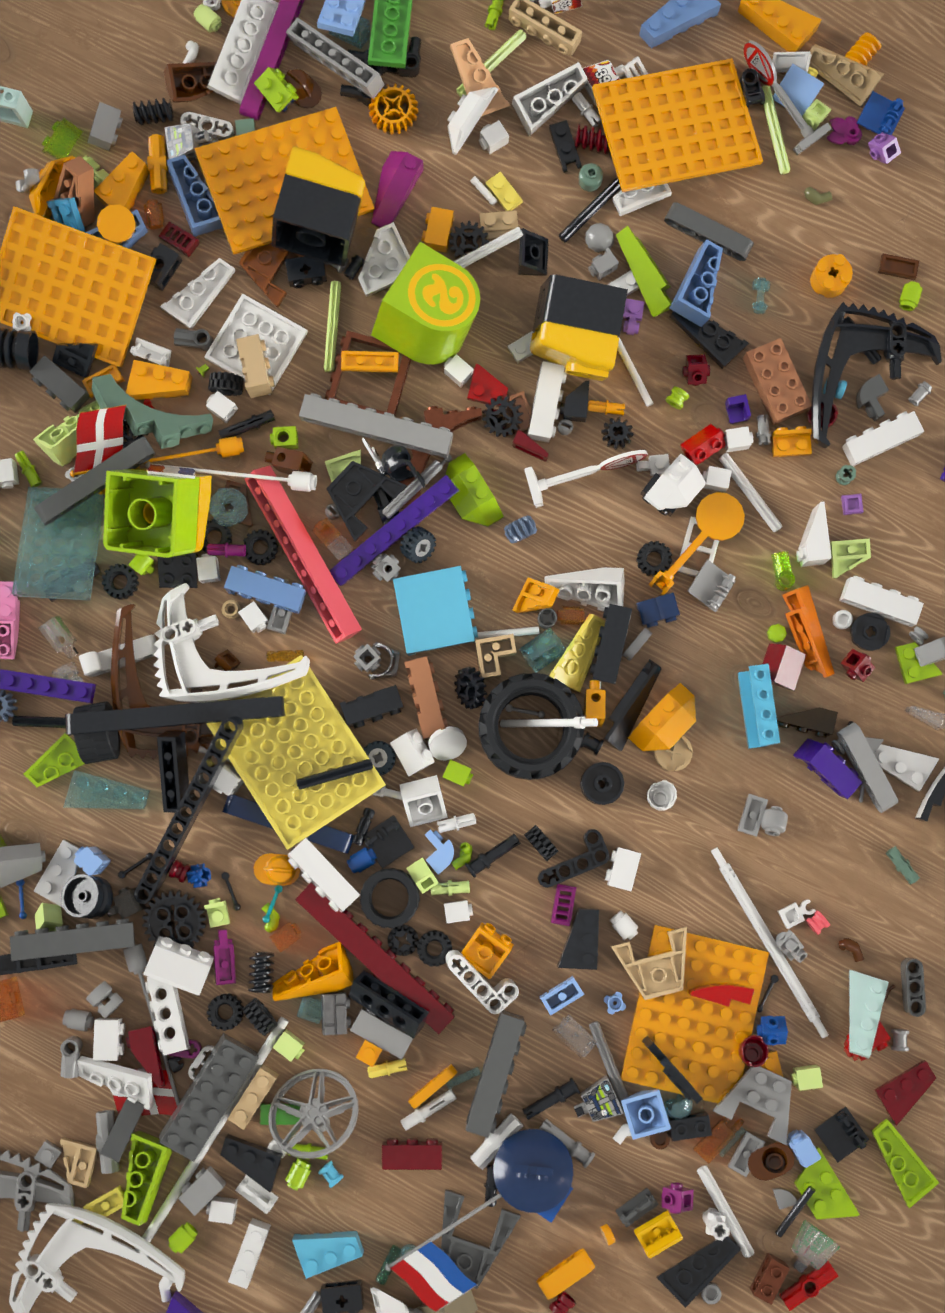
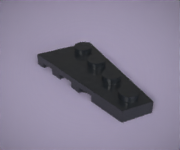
M729 1236L725 1237L723 1241L714 1240L659 1274L656 1278L686 1308L741 1248Z

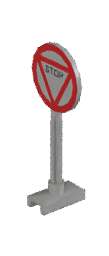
M749 41L744 45V57L749 68L755 69L758 72L761 83L773 87L774 92L800 128L804 138L793 148L796 155L800 154L826 135L832 128L826 123L814 131L803 119L783 88L777 83L774 63L765 49L755 41Z

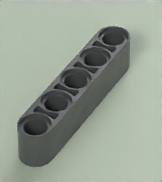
M672 203L664 219L665 223L703 243L708 239L723 248V253L739 261H746L754 245L751 239L680 203Z

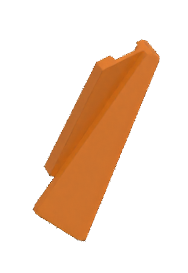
M807 585L783 594V599L791 611L785 614L799 651L806 654L805 667L823 674L824 678L833 675L834 669L809 586Z

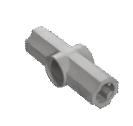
M114 1110L96 1112L98 1132L96 1135V1149L99 1153L114 1126ZM100 1155L101 1174H110L120 1170L119 1162Z

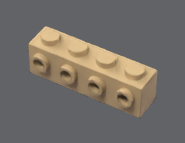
M515 0L509 8V21L514 26H520L529 35L537 36L545 44L554 46L564 55L572 56L581 42L582 31L530 0Z

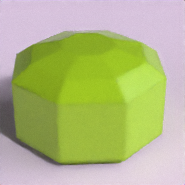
M780 624L771 625L767 631L768 640L774 643L782 642L787 635L785 627Z

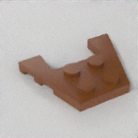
M272 243L247 250L239 261V265L278 308L287 293L271 282L290 252L272 247Z

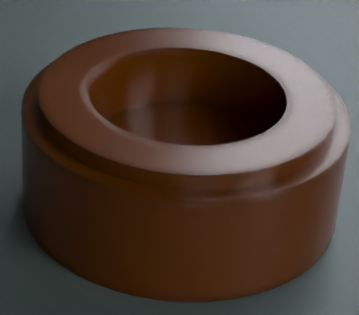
M667 1131L650 1135V1142L656 1149H665L670 1143V1136Z

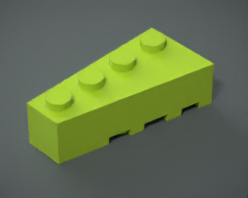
M137 1131L131 1134L132 1144L131 1151H129V1168L126 1174L127 1184L126 1191L124 1192L121 1219L140 1226L148 1220L173 1150L161 1144L159 1138L142 1131Z

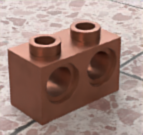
M767 1253L750 1286L754 1296L772 1305L790 1269L786 1262Z

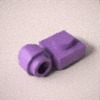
M626 299L623 319L628 320L624 321L623 332H626V334H638L640 323L636 321L641 322L644 301Z

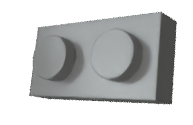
M748 794L737 831L757 837L768 802L767 799Z
M746 1131L728 1167L747 1177L749 1173L748 1158L751 1153L762 1148L765 1141Z

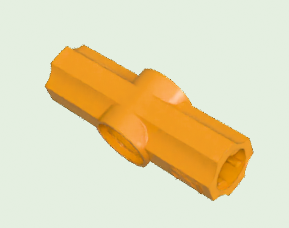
M152 134V136L148 137L149 156H147L151 192L164 194L168 192L167 172H169L166 142L164 136Z

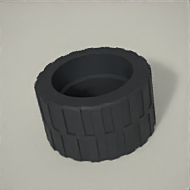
M105 701L77 706L74 708L73 713L113 710V707L109 702ZM119 731L74 735L79 757L85 764L117 759L120 755Z
M395 868L382 869L372 874L365 881L360 892L361 909L366 918L374 925L381 926L382 928L400 927L414 916L420 902L419 888L411 876L403 870ZM387 879L397 880L402 883L409 897L405 910L391 917L380 914L372 903L374 888L378 883Z

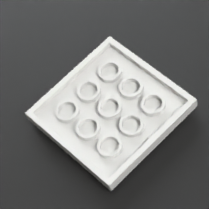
M242 294L204 358L229 373L242 376L246 382L242 372L243 367L236 339L259 334L260 339H264L267 351H264V356L269 358L271 369H268L269 376H273L276 386L308 331Z

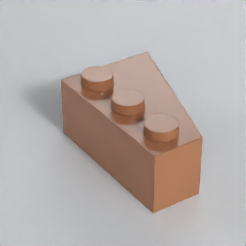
M79 156L63 164L54 199L75 198L85 227L95 222L94 168Z

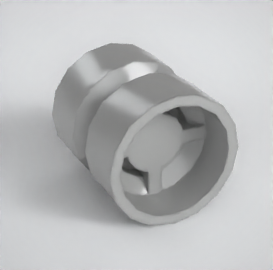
M106 981L97 986L86 998L93 1007H98V1012L105 1019L124 1001L118 993H112V987ZM109 997L111 1000L104 1005L102 1002Z

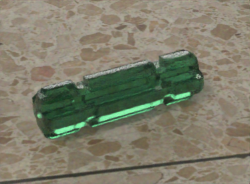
M395 1245L391 1247L389 1255H387L381 1267V1272L376 1277V1282L381 1285L386 1284L392 1270L387 1271L385 1266L387 1263L389 1265L397 1260L396 1258H399L401 1248Z

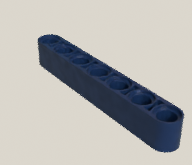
M233 794L227 796L222 812L273 829L257 802ZM325 825L308 836L307 839L310 842L349 854L354 835Z

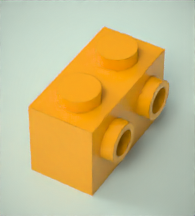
M431 207V212H427L425 224H428L427 231L423 230L422 242L435 251L447 253L454 211Z

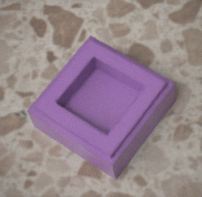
M861 494L841 496L843 515L862 514L864 512Z

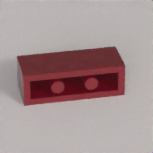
M388 1138L382 1144V1170H442V1141H438L437 1138H428L426 1141H418L417 1138H408L406 1141Z

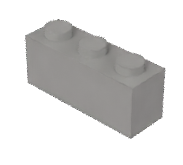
M367 1008L361 1009L350 1031L400 1059L403 1058L413 1038Z

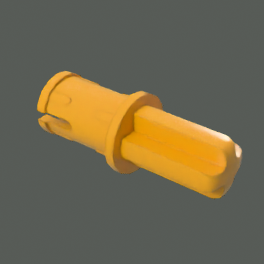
M589 400L587 410L604 413V415L608 413L624 416L625 404L612 403L609 400H606V402Z

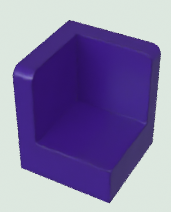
M747 395L727 398L725 406L729 423L734 424L748 421L751 417Z

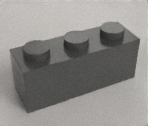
M45 355L29 371L34 376L32 380L39 387L44 385L47 388L45 392L53 399L59 398L61 400L59 404L67 411L71 409L76 413L90 398L84 389Z

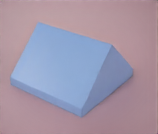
M660 1090L639 1091L621 1100L633 1140L671 1130Z

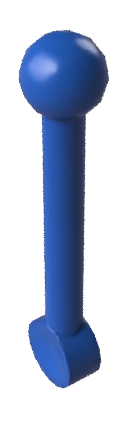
M23 879L16 881V885L19 886L20 919L27 917L24 910L23 885L25 882Z

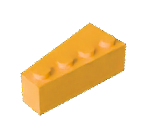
M741 0L737 11L787 52H799L817 31L822 20L781 0Z

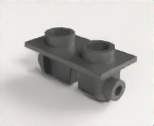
M646 1188L616 1209L615 1212L627 1228L659 1204L649 1189Z

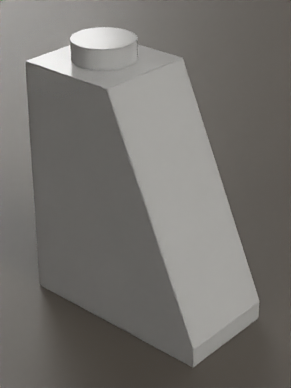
M40 843L0 847V888L42 871V862H46L45 850L41 851Z

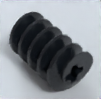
M162 98V104L155 99L154 105L148 100L147 106L144 105L143 101H140V107L133 102L134 118L136 124L138 121L140 126L144 125V121L150 125L152 119L155 124L159 122V118L163 123L166 122V118L170 122L174 119L170 99L169 103H167L165 98Z
M253 952L255 956L249 957V959L255 961V963L249 965V967L255 969V971L249 973V975L254 977V980L249 981V984L254 985V987L248 989V991L253 993H270L268 990L274 988V985L268 982L273 981L274 977L268 974L274 972V969L269 967L274 964V961L269 958L274 957L275 954L273 952Z

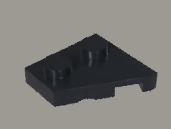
M60 343L56 345L52 362L81 377L87 378L98 344Z

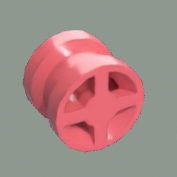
M818 910L814 913L813 917H808L805 920L817 935L821 933L823 928L830 926L827 919Z

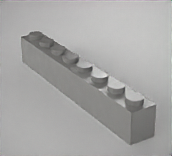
M311 393V395L305 394L299 413L301 421L393 445H401L405 448L448 459L453 440V432H450L448 428H434L426 422L418 424L407 417L402 419L395 418L394 414L384 412V414L376 413L377 411L372 408L361 409L353 403L341 404L337 399H322V396Z

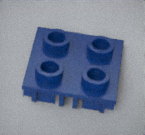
M872 91L857 124L876 134L883 132L892 135L905 109L903 107V100L897 98L891 101Z

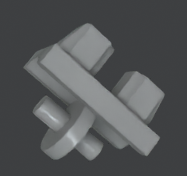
M791 930L777 935L776 945L790 961L795 959L801 963L808 954L803 950L804 946Z

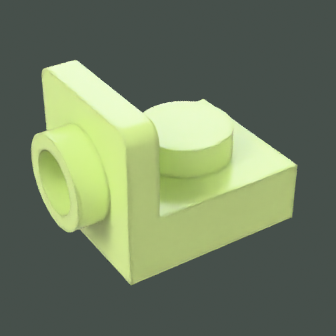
M816 99L802 117L815 131L820 123L829 115L831 109Z
M220 898L208 900L209 904L204 905V908L207 909L210 928L230 924L226 901H220Z

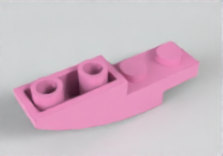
M0 581V659H15L20 616L17 581Z

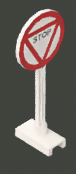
M646 450L623 453L603 461L600 465L585 467L549 479L538 480L532 467L525 468L534 505L536 508L544 506L541 491L548 489V487L591 475L599 470H613L626 467L645 459L648 453Z

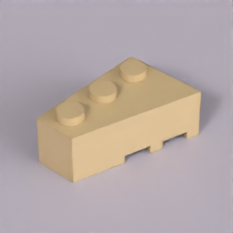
M259 334L236 339L243 367L242 372L246 380L245 387L250 398L272 394V387H275L273 376H269L268 369H271L269 358L264 356V351H267L264 339L261 340Z

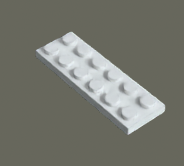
M241 0L207 88L241 105L278 8V2L274 0Z

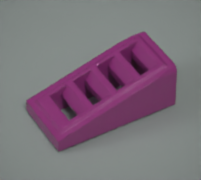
M557 884L551 923L570 926L576 887ZM560 890L571 892V896L560 894ZM559 898L570 900L569 904L558 901ZM557 907H566L568 908V912L557 910ZM556 914L566 915L567 919L556 918Z

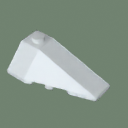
M604 567L549 575L544 578L545 584L560 590L557 595L558 598L567 601L570 599L581 602L580 605L587 606L588 604L598 607L597 610L603 612L605 607L609 608V604L623 606L625 588L624 568Z

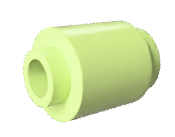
M203 4L195 9L194 17L199 24L209 32L219 30L221 27V17Z

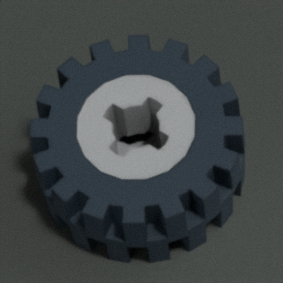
M420 526L413 527L412 531L408 530L407 535L404 534L403 536L404 540H401V553L414 563L427 561V557L430 558L432 556L431 552L435 551L436 538L431 532Z
M373 741L364 747L363 750L371 759L372 764L380 775H385L392 770L395 765L396 756L389 744L383 741Z

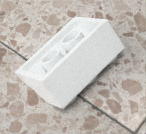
M159 936L143 975L199 996L214 956L204 951L195 950L186 944L174 942L170 938Z

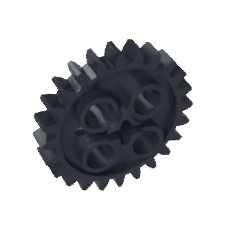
M171 889L169 895L163 891L161 897L156 895L154 897L155 901L151 900L148 903L150 907H146L144 910L148 914L142 917L147 922H144L142 927H148L144 934L151 935L148 941L155 940L154 947L159 936L170 938L174 942L186 944L191 948L195 945L193 941L197 943L200 941L199 936L204 934V931L201 929L207 926L202 921L206 920L207 916H201L205 909L198 908L201 902H193L195 896L189 899V892H186L183 896L181 895V890L174 894L173 889ZM171 905H174L175 907L174 913ZM179 907L186 908L188 914L182 915L179 912ZM159 909H165L168 912V916H161ZM173 917L175 921H178L176 926L174 922H171ZM182 926L188 927L189 930H190V933H189V934L183 933V932L181 931V927H182ZM162 928H167L170 931V935L165 936L162 933ZM175 929H176V933H177L178 938H175V935H174Z

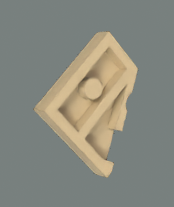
M62 1138L60 1144L63 1145L65 1157H63L64 1166L67 1169V1182L88 1188L98 1154L96 1146Z

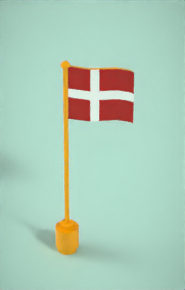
M126 405L80 412L76 428L77 455L74 471L70 472L71 477L75 478L76 475L87 473L122 450L123 417ZM242 437L219 439V443H216L215 448L151 458L146 462L150 461L151 463L217 451L218 455L221 454L222 458L240 455V453L244 452Z

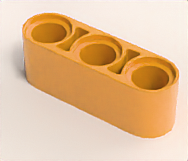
M582 1248L547 1271L536 1282L546 1298L550 1300L590 1273L595 1268V1265L585 1249Z

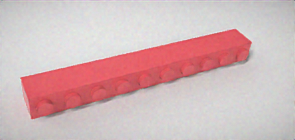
M270 465L255 469L250 473L276 477ZM246 477L244 480L334 642L337 644L355 636L362 628L280 482Z

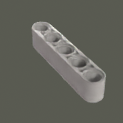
M853 722L838 731L837 736L876 809L883 813L896 805L898 798L860 727Z

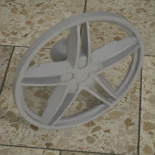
M312 1069L301 1072L283 1084L273 1098L269 1110V1128L272 1137L282 1150L292 1156L304 1159L325 1156L339 1148L351 1135L359 1112L357 1095L348 1080L339 1073L327 1069ZM317 1076H320L318 1086V1098H314ZM313 1077L309 1102L307 1104L283 1098L286 1092L295 1084ZM325 1077L340 1082L347 1089L350 1096L324 1103ZM280 1101H284L292 1105L299 1106L300 1109L296 1110L294 1108L281 1104ZM278 1108L300 1118L284 1140L280 1138L276 1127V1112ZM352 1108L350 1123L344 1134L336 1140L334 1132L330 1127L329 1118ZM311 1129L317 1133L327 1147L314 1152H302L292 1148ZM327 1130L333 1141L332 1145H329L322 1132Z

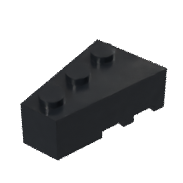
M396 685L375 691L364 697H357L355 700L347 703L345 701L340 703L347 725L349 727L354 726V729L365 726L364 722L370 720L373 723L380 721L384 715L389 713L391 716L397 715L404 708Z
M578 908L558 961V968L597 970L599 909Z

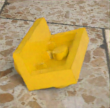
M668 1210L633 1230L649 1259L683 1239Z

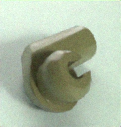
M808 187L804 191L805 198L814 205L832 200L830 191L820 194L812 187Z

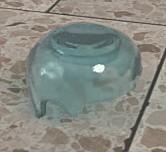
M678 1094L676 1099L664 1102V1107L668 1117L682 1119L691 1113L693 1104L692 1099L688 1100L686 1097Z

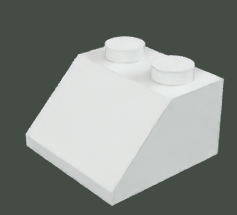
M437 775L400 784L402 800L410 827L448 818Z

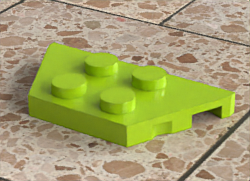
M818 1146L815 1147L821 1159L807 1168L803 1167L802 1173L798 1175L794 1182L801 1195L808 1186H812L816 1190L806 1203L816 1219L859 1216V1212Z

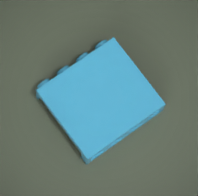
M461 566L393 579L408 656L415 655L418 652L454 645L475 643L478 632L477 627L472 626L471 619H475L473 607L469 608L468 605L471 595L470 590L465 589L464 582L468 580L466 570L462 571Z
M769 664L749 666V671L737 673L748 749L780 743Z

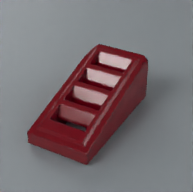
M168 222L158 236L188 258L200 244L196 237L171 222ZM170 228H172V233L169 235V237H166L165 235L168 233ZM176 232L179 233L174 241L171 240ZM183 236V240L180 242V244H178L177 242ZM189 240V243L186 245V247H183L186 241Z
M518 429L512 446L544 462L547 461L549 453Z

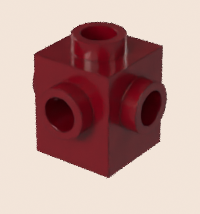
M705 354L686 355V366L682 367L683 378L686 377L688 385L698 386L700 384H707V376H710V365L707 363Z
M853 648L841 662V665L847 671L846 675L852 680L858 679L864 682L875 669L871 663L872 659L867 654L860 653Z

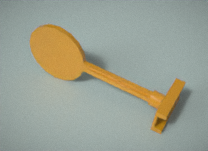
M721 492L709 494L702 499L696 509L695 517L701 533L668 571L665 570L664 573L659 571L648 585L652 587L655 583L663 590L660 595H665L674 584L672 580L675 573L707 537L723 541L731 539L738 534L744 525L745 517L743 507L739 501L728 493Z

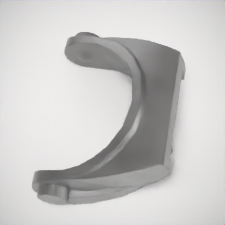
M375 642L373 646L385 649L390 654L391 661L384 673L379 675L369 674L370 679L376 680V678L397 676L400 652Z

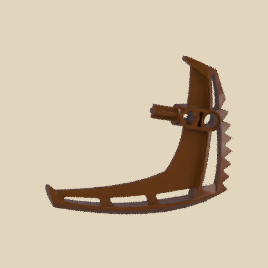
M135 604L118 609L116 614L111 659L113 710L123 709L122 699L125 696L128 697L130 709L152 707L145 700L136 669L132 635V610L135 608ZM124 618H125V619H126L125 646H124V648L121 650V649H120L121 634H122L123 620H124ZM125 657L127 687L121 690L120 659ZM191 688V693L203 691V689ZM206 723L119 731L121 740L131 758L138 753L144 759L149 753L153 760L158 755V749L136 748L134 734L158 737L166 731H185L187 756L190 749L198 753L200 746L208 750L211 742L200 743L199 740L202 737L214 736ZM188 731H193L196 734L194 741L187 740L186 733Z

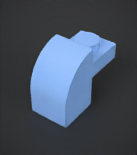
M429 830L425 836L437 850L426 861L439 875L451 863L454 856V847L450 839L443 844L441 842L443 837L437 830L434 832Z

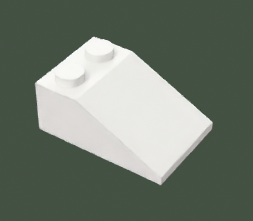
M820 502L812 509L798 548L799 551L796 552L797 562H800L801 567L824 565L832 559L825 502Z

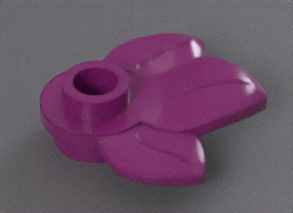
M848 116L845 120L839 117L830 120V125L834 131L827 136L828 141L839 145L844 143L855 145L861 140L862 131L858 128L859 124H857L856 118Z

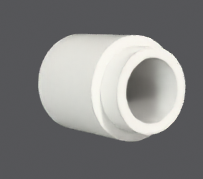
M619 911L610 919L612 927L624 940L627 938L631 940L637 935L638 925L627 913Z

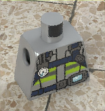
M192 124L165 127L169 159L185 155L191 162L197 158L195 148L203 146L202 143L210 140L206 130L200 131L199 128Z
M607 1075L582 1091L580 1094L584 1102L574 1106L578 1118L589 1113L593 1122L624 1114Z

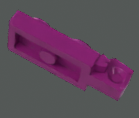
M219 929L218 940H214L213 945L215 984H235L234 944L232 939H227V929Z

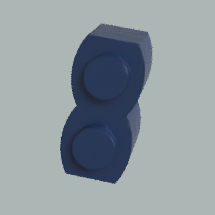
M674 593L636 603L642 626H647V628L656 627L658 622L664 620L666 623L676 621V617L680 615Z

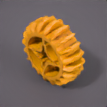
M396 83L393 87L387 84L386 89L382 88L380 93L374 99H371V104L368 106L370 110L369 116L372 118V123L377 124L378 130L383 128L384 133L390 130L391 135H393L394 131H397L400 135L401 129L407 132V126L412 127L413 121L417 120L416 114L419 112L417 108L418 101L415 100V95L411 94L409 88L404 91L403 85L397 88ZM404 103H406L408 106V111L406 114L403 112L402 109ZM381 104L385 109L383 116L379 113Z

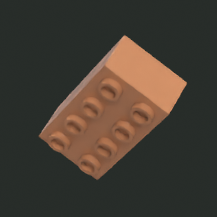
M781 338L746 352L743 361L773 426L808 412L812 407L811 402Z

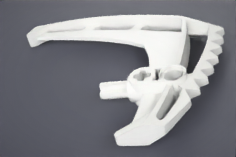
M187 583L170 590L162 598L156 624L161 629L155 633L159 640L153 644L158 648L153 656L158 658L154 664L156 668H159L155 677L161 679L157 686L163 689L160 693L162 698L192 703L223 701L252 695L306 676L310 665V660L307 656H304L297 663L245 671L209 669L201 659L194 641L203 634L202 631L219 625L217 616L212 615L199 621L197 618L193 620L187 618L184 594L190 588ZM166 606H167V622H168V626L165 627V613H166ZM175 633V637L169 640L170 636ZM166 644L170 645L182 689L169 690L165 668ZM284 672H288V673H285V674H283V675H280V676H277V677L268 679V677H270V676H274V675H277V674H281V673H284ZM258 679L257 683L228 689L230 684ZM220 686L217 691L190 693L189 688Z
M47 1203L45 1206L47 1212H40L39 1217L41 1221H34L33 1226L35 1230H30L27 1233L30 1240L23 1242L25 1250L18 1253L22 1260L15 1264L19 1271L15 1272L12 1277L9 1303L14 1313H30L29 1311L41 1291L51 1293L56 1291L68 1302H71L78 1292L63 1281L64 1277L59 1267L72 1255L86 1247L107 1251L134 1261L174 1282L179 1292L184 1284L185 1270L138 1234L103 1215L71 1205ZM55 1214L67 1219L51 1238L42 1253L31 1256L30 1252L48 1218ZM75 1218L77 1220L90 1224L94 1227L103 1230L104 1233L83 1226L72 1220ZM112 1235H114V1236H116V1237H118V1238L124 1240L125 1242L131 1244L132 1246L136 1247L137 1249L140 1250V1252H138V1251L134 1250L133 1248H131V1247H129V1246H127V1245H125V1244H123V1243H121V1242H119V1241L113 1239V1238H112ZM31 1264L36 1265L38 1269H34ZM23 1273L26 1280L18 1297H16L17 1286Z

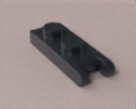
M567 120L549 125L563 173L567 172L566 165L574 162L578 169L582 168Z

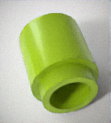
M910 281L904 284L899 300V307L901 309L914 311L915 307L918 306L923 290L919 283Z
M297 1158L286 1176L287 1186L294 1190L303 1188L311 1172L310 1167L312 1164Z
M189 1222L185 1225L182 1224L168 1238L170 1242L168 1244L169 1248L174 1253H183L196 1239L197 1230Z

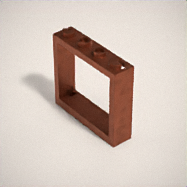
M347 331L346 336H342L340 343L341 351H349L351 341L388 351L398 352L376 338ZM339 353L335 360L337 365L336 371H332L330 382H332L331 388L327 389L325 394L326 400H329V398L336 399V393L343 372L341 371V354ZM405 355L402 356L387 413L394 414L395 416L412 360ZM337 399V400L340 401L341 404L347 405V403H351V402H347V401H344V400ZM356 404V405H358V408H361V409L370 408V407H366V406H362V405ZM375 409L376 413L384 414L385 412Z

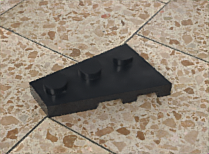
M227 1134L220 1155L268 1192H271L283 1154Z

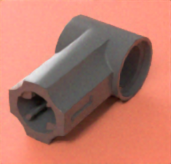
M176 328L174 332L175 346L199 348L203 351H208L214 341L211 335L204 329L196 331ZM207 337L206 342L200 343L201 338Z

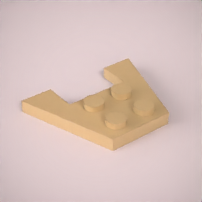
M687 927L667 931L672 951L634 960L629 941L610 946L645 1000L683 990Z

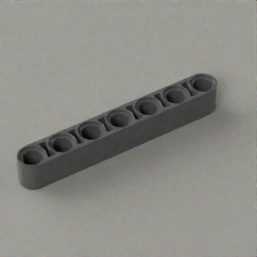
M146 437L139 438L36 505L34 510L44 525L51 524L105 489L106 471L136 469L155 456L156 453Z

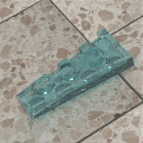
M74 770L63 808L145 809L150 790Z

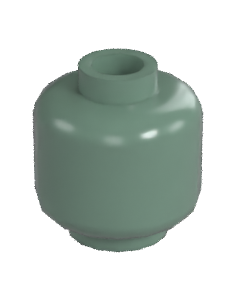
M594 163L584 165L578 177L580 187L585 191L593 192L601 186L603 180L602 169Z

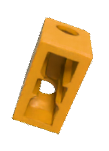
M591 680L589 689H586L584 695L583 714L585 719L596 718L598 720V725L592 727H602L605 721L606 690H601V681Z

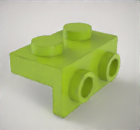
M268 67L254 84L277 112H281L292 99L297 100L299 98L295 93L297 90L291 83L285 81V75L281 70Z

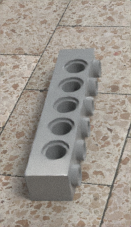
M298 17L286 31L294 45L372 99L375 98L385 85L377 71Z

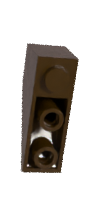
M819 707L777 717V723L782 728L792 726L796 727L798 732L808 733V731L815 732V736L826 738L827 735H833L838 712Z

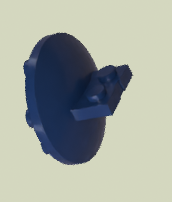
M526 1129L510 1136L499 1148L493 1166L494 1180L499 1193L508 1204L523 1212L540 1213L552 1209L567 1195L573 1180V1163L568 1149L556 1136L544 1130Z

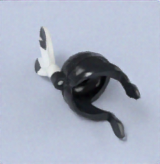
M362 438L381 476L388 474L390 478L396 481L417 477L423 488L425 487V480L410 462L411 456L405 447L401 445L392 446L383 453L382 459H380L374 447L371 448L365 438Z

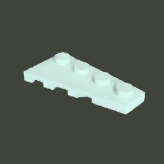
M849 970V1052L870 1058L888 981Z

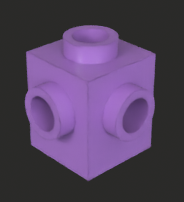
M883 132L876 135L868 143L871 157L886 164L901 153L897 138Z

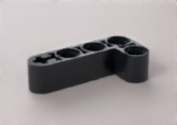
M595 829L587 830L584 833L583 840L588 851L542 870L537 877L539 884L546 888L552 887L607 863L610 855L601 833ZM591 832L596 833L598 837L597 841L593 844L587 839L588 834ZM602 850L605 853V859L599 862L595 859V853ZM580 858L587 860V866L584 869H580L577 866V861ZM564 865L568 866L570 870L569 874L565 877L559 874L560 867ZM555 869V873L559 880L556 881L555 877L550 878V883L548 884L545 881H541V879L544 878V873L550 876L554 874L552 870Z

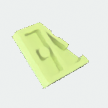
M870 538L830 541L832 578H838L841 574L871 558Z

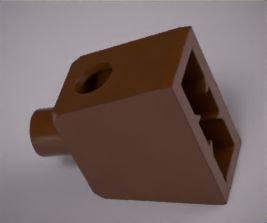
M277 447L275 452L267 451L265 455V462L272 463V466L277 471L285 474H292L293 471L310 472L313 461L304 452Z

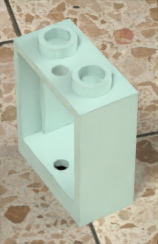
M0 86V91L4 90L3 93H0V121L28 128L33 110L21 91Z

